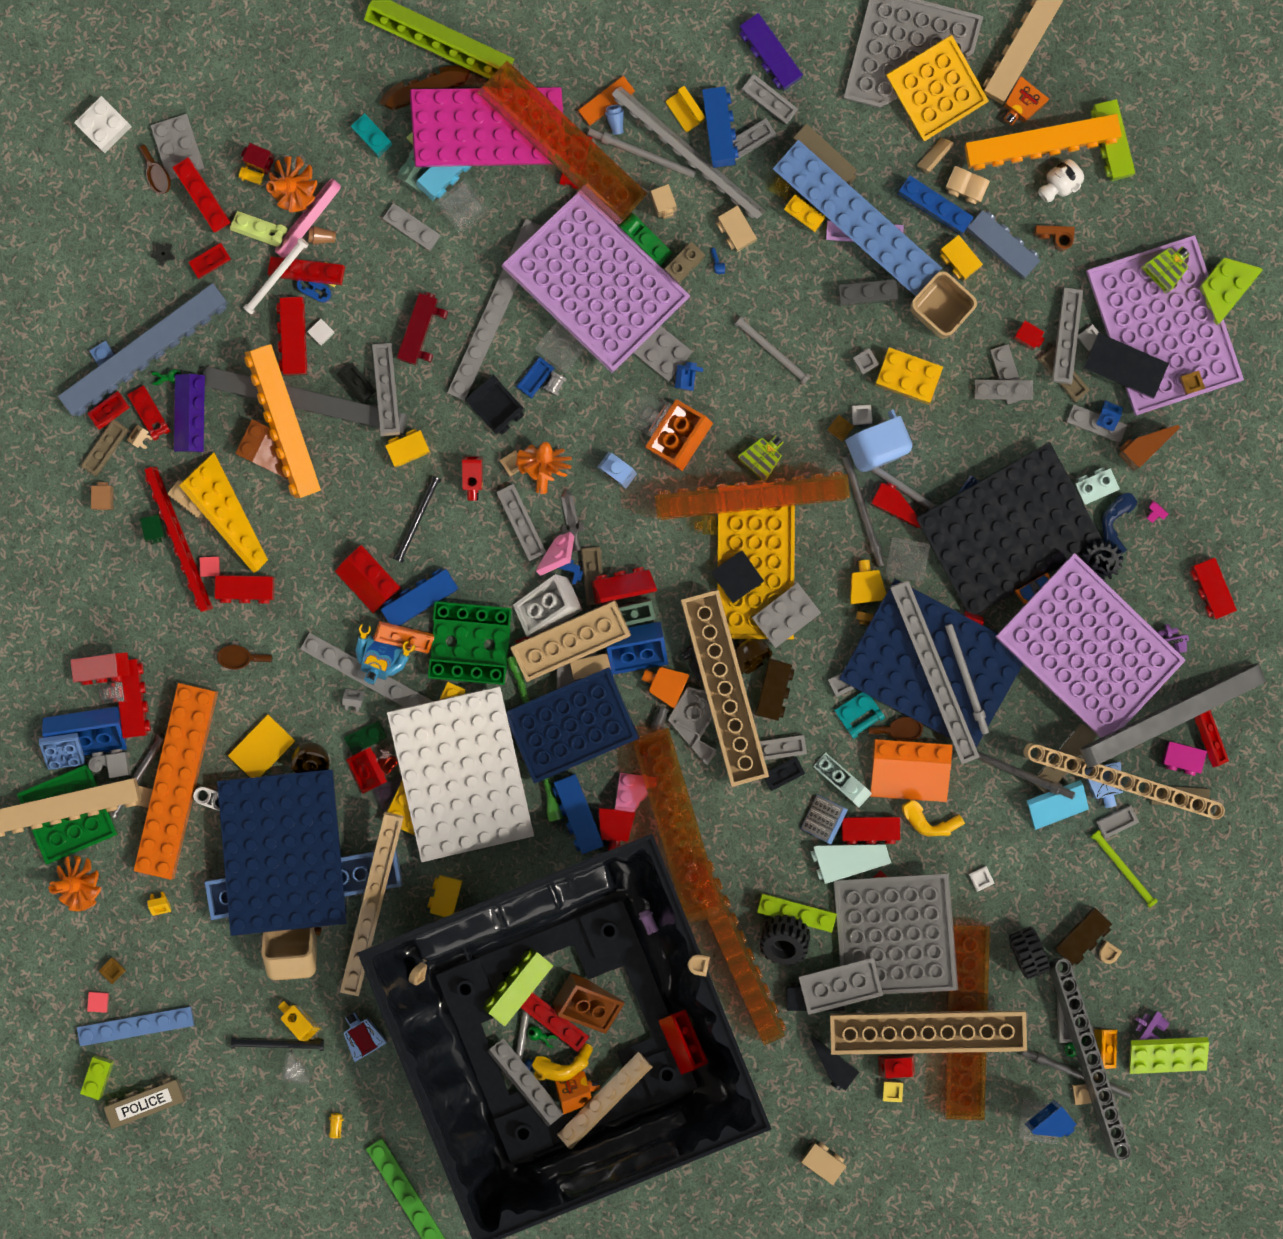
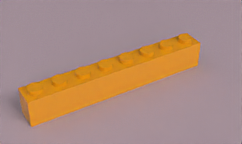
M1118 114L968 142L964 148L968 168H974V171L985 169V165L992 164L993 167L1004 165L1006 161L1018 163L1027 157H1030L1031 160L1042 157V154L1049 153V156L1061 154L1063 150L1075 152L1080 150L1079 147L1087 146V149L1098 147L1099 143L1106 142V145L1117 143V140L1122 135Z
M264 345L245 352L246 357H244L247 367L251 370V381L257 387V398L259 403L263 405L265 411L263 412L264 419L270 425V436L276 443V454L282 460V471L284 476L288 478L290 484L288 488L291 495H294V498H302L321 491L272 345Z

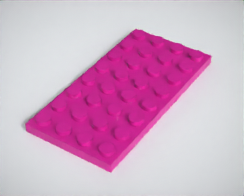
M561 87L410 90L415 167L559 165L567 163Z

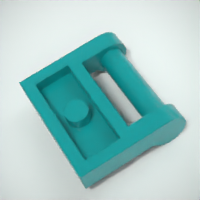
M861 692L834 710L853 739L858 737L857 734L878 720L882 721L885 719L873 698L864 692ZM872 709L875 714L854 728L851 726V722Z

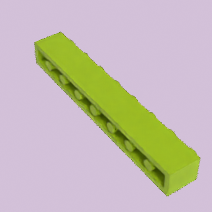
M372 0L368 5L364 20L501 85L510 74L515 59L391 0Z

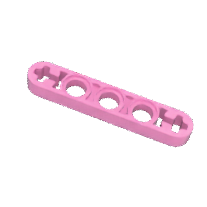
M330 179L324 185L314 201L282 239L281 246L275 248V252L279 256L284 258L292 251L298 243L297 240L304 236L338 193L341 185L336 180Z

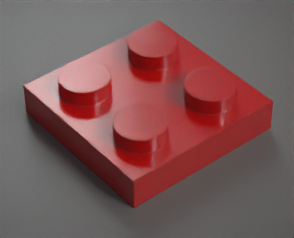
M371 747L346 759L362 794L387 782L385 774L381 770Z

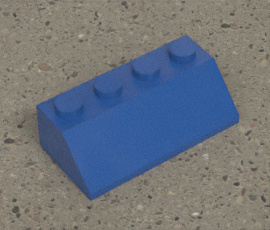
M119 706L43 718V738L78 733L85 756L92 755V753L111 752V750L127 749L126 738H123Z

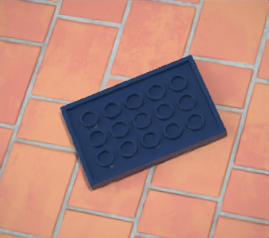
M610 667L506 712L509 726L534 784L639 739Z

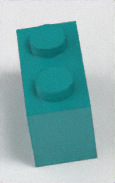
M365 113L351 125L352 130L378 158L392 146L387 136Z

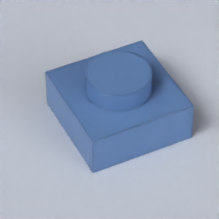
M107 341L90 350L98 366L115 355Z

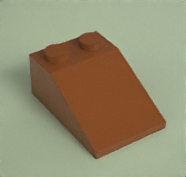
M252 419L235 454L288 479L282 471V460L276 454L277 446L270 436L271 428Z
M1175 425L1134 440L1129 439L1119 448L1121 452L1118 455L1135 471L1181 427Z
M570 973L552 1003L557 1016L605 1034L625 1004L623 1000L588 979Z

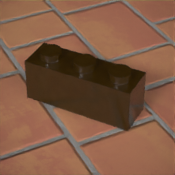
M769 659L756 716L779 721V717L783 718L786 708L782 706L783 701L788 699L790 688H787L788 681H792L795 671L791 669V664Z
M1093 907L1053 949L1064 959L1070 961L1072 966L1074 963L1078 965L1084 959L1083 954L1087 950L1091 951L1098 944L1096 941L1101 936L1105 937L1111 931L1109 927L1112 923Z

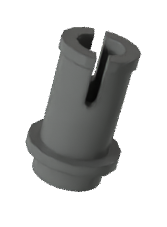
M657 706L653 722H650L652 729L661 732L662 728H665L663 725L669 712L668 709Z

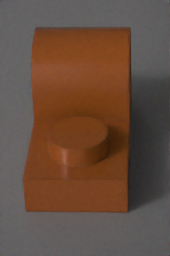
M1036 226L1034 228V236H1039V239L1047 240L1050 239V236H1054L1053 243L1059 251L1068 250L1074 242L1075 227ZM1059 238H1067L1068 245H1061L1059 243Z

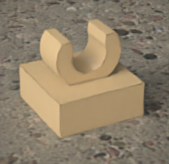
M136 425L127 441L137 448L140 446L146 449L147 446L143 444V440L148 438L152 441V437L148 434L147 430Z

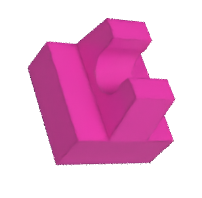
M1154 500L1151 502L1149 508L1152 511L1147 516V519L1152 523L1158 517L1164 520L1168 516V512Z

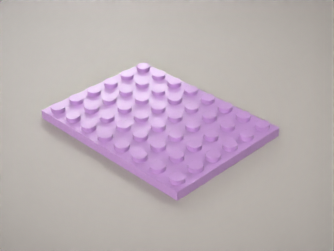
M581 190L501 266L611 373L629 358L690 297L676 281Z
M1195 235L1086 271L1108 337L1169 363L1154 399L1126 388L1135 416L1244 380L1224 319L1218 325L1214 323L1213 313L1211 309H1208L1206 299L1200 291L1199 286L1207 278L1208 272ZM1181 247H1184L1190 254L1184 260L1188 265V269L1174 288L1165 294L1141 267L1168 248L1176 252ZM1199 370L1205 389L1185 395L1179 377Z
M1075 553L995 636L1100 738L1124 727L1186 661Z

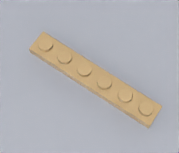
M638 1052L557 1134L565 1145L572 1149L652 1068V1065Z

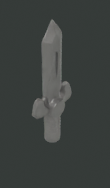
M565 488L561 500L566 525H569L570 530H567L566 526L563 525L562 533L571 532L574 535L573 550L576 552L581 550L578 532L584 531L585 528L582 522H579V528H576L578 520L573 495Z

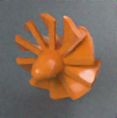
M286 156L284 158L287 166L286 173L283 171L280 161L277 160L275 162V171L281 177L278 178L270 172V181L266 184V189L279 201L276 204L278 207L289 210V212L306 210V207L315 199V196L312 194L317 186V180H310L312 179V166L309 164L298 175L300 168L304 165L302 158L296 157L295 169L293 171L291 168L292 156Z
M542 442L539 448L532 444L524 451L519 450L516 466H518L521 474L527 472L530 477L537 480L535 489L537 493H539L540 489V494H546L548 492V480L554 481L552 473L566 477L567 474L558 469H572L571 465L562 463L572 460V457H556L565 450L562 448L552 450L548 442Z
M79 855L74 856L75 867L73 870L69 857H66L64 864L67 867L68 876L60 866H57L58 876L62 880L50 882L49 884L52 886H48L49 892L51 894L61 893L62 896L58 899L63 904L69 906L68 910L85 911L97 903L95 898L101 891V887L96 886L99 876L98 870L90 875L86 874L91 870V861L86 858L84 867L80 871L81 857Z

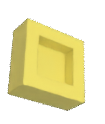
M883 1081L882 1100L902 1102L903 1082Z

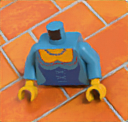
M361 624L359 627L361 636H358L355 652L357 661L361 664V671L366 673L364 680L369 684H374L377 677L386 680L388 676H393L403 670L410 657L409 653L413 652L416 646L413 645L412 649L408 650L406 646L409 641L403 644V649L374 641L372 636L366 637L371 631L370 625L369 631L364 633L361 630L363 625Z

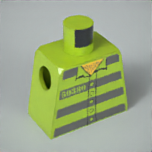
M1181 247L1176 252L1168 248L1141 268L1167 294L1174 288L1188 269V265L1184 260L1190 254L1184 247Z
M776 435L769 442L761 438L741 453L738 459L765 482L782 457L777 450L784 442Z

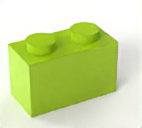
M98 1055L92 1057L80 1094L96 1100L101 1099L114 1061Z

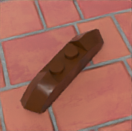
M444 66L439 68L440 74H429L426 76V79L421 81L418 79L408 82V86H404L402 81L390 88L379 103L393 111L411 105V89H454L465 85L470 70L462 66Z

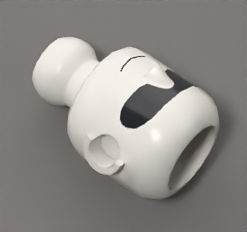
M1065 159L1048 172V184L1039 188V196L1048 203L1054 200L1056 194L1064 197L1071 192L1078 191L1084 181L1083 171L1073 160Z

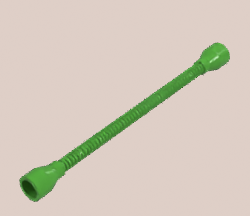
M515 656L507 658L508 665L517 680V685H519L522 704L528 703L530 701H528L527 689H525V682H523L524 675ZM547 778L542 782L547 797V816L549 822L564 817L556 802V798L553 796L554 794H552L550 779Z

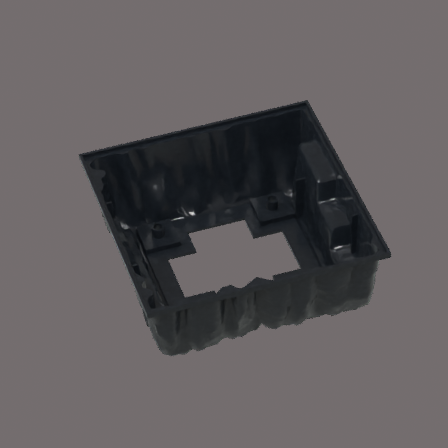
M652 833L357 953L472 1239L506 1238L772 1129L708 970L706 977L695 975L689 970V959L694 955H701V952ZM646 909L653 912V919L659 928L657 932H652L650 935L647 934L642 920H639V913ZM608 925L615 929V933L612 936H607L604 933V928ZM574 944L588 980L619 967H625L652 1037L621 1049L617 1053L623 1067L639 1052L652 1065V1068L570 1149L557 1134L583 1107L562 1115L548 1127L520 1091L509 1094L498 1064L487 1052L491 1047L481 1023L494 1018L483 1009L485 1002L497 991L498 985L505 981L503 973L517 966L526 951L532 948L543 957ZM423 962L427 965L425 980L419 985H414L409 982V975L415 966ZM462 984L470 985L471 992L469 994L461 992L460 987ZM685 1009L708 1064L681 1074L658 1020ZM670 1070L673 1076L666 1080L662 1077V1072ZM546 1080L540 1082L543 1088L552 1097ZM521 1128H525L529 1131V1135L522 1138L519 1136L518 1131Z

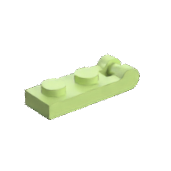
M237 211L230 226L231 231L276 247L281 246L282 236H285L287 228L283 225H275Z

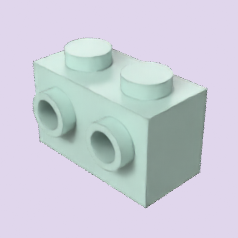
M1103 467L1094 471L1095 475L1090 478L1085 475L1076 479L1077 483L1074 484V487L1084 505L1120 489L1111 468L1105 470Z

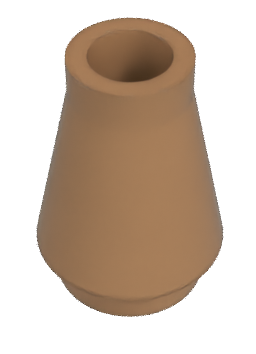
M317 226L309 228L308 243H312V245L335 243L336 231H330Z

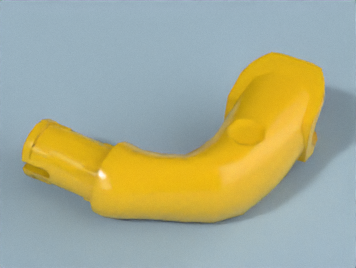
M910 800L902 805V812L905 818L918 833L927 837L949 836L952 831L965 824L960 814L945 823L943 821L938 825L932 826L927 822L922 813L923 808L917 801Z
M585 1043L581 1047L578 1056L574 1058L570 1065H560L551 1062L550 1059L543 1056L536 1057L532 1064L535 1070V1078L538 1080L547 1079L560 1082L572 1079L588 1066V1060L593 1047Z

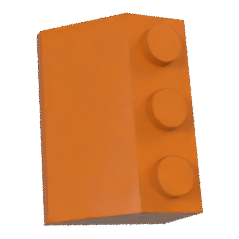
M676 399L645 448L683 471L713 422L705 415Z

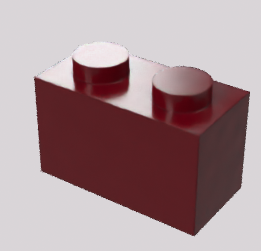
M249 143L248 147L245 146L241 157H243L242 161L247 167L265 175H268L275 159L271 151Z

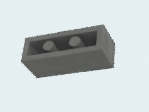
M896 279L839 285V306L897 301Z

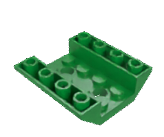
M435 601L433 615L434 640L431 649V659L429 660L428 678L505 685L512 608ZM449 636H455L457 639V644L454 647H450L446 643V639ZM492 639L495 642L493 650L485 648L484 643L486 640Z

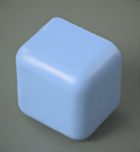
M894 410L888 412L890 420L858 432L845 440L855 466L859 471H870L895 461L911 451L912 441L902 417H897Z

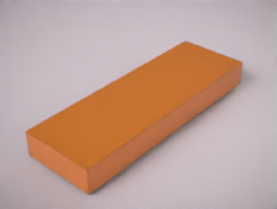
M624 76L578 110L589 126L605 115L608 106L618 105L614 100L615 97L612 95L616 88L621 86L630 95L635 92Z
M379 621L373 639L377 642L402 648L403 644L409 641L406 646L407 649H412V646L415 645V651L429 653L434 640V634Z

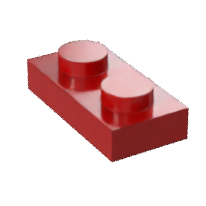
M219 243L188 263L197 278L201 279L232 259L223 244Z
M117 391L87 414L100 430L128 410L130 406L121 393Z

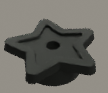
M157 242L156 251L151 254V258L158 259L161 267L168 260H175L174 255L171 253L173 245L163 246Z

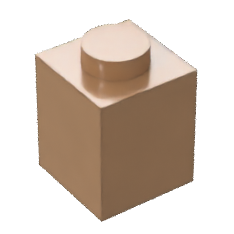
M97 482V486H91V509L113 510V487L108 486V482Z

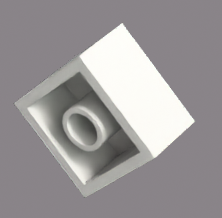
M102 96L74 122L104 153L132 127Z

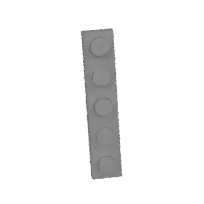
M1063 289L1052 382L1072 384L1083 290Z
M372 344L380 435H400L392 344Z
M504 1038L487 1051L548 1127L563 1115L561 1108Z

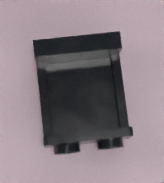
M494 374L465 400L496 435L506 433L510 429L509 424L512 421L518 422L524 416L525 408L520 405Z

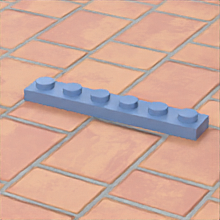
M190 1006L77 1027L80 1046L190 1027L195 1024L192 1007Z

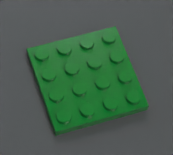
M87 764L17 793L20 803L24 804L98 787V784ZM106 809L99 810L97 815L88 817L87 813L80 814V819L69 821L67 817L61 819L62 823L50 825V822L42 823L43 827L32 829L46 865L118 835L111 815H109Z

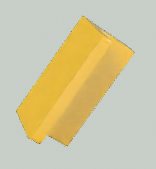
M685 86L678 89V93L666 100V104L685 132H689L705 121L704 114Z

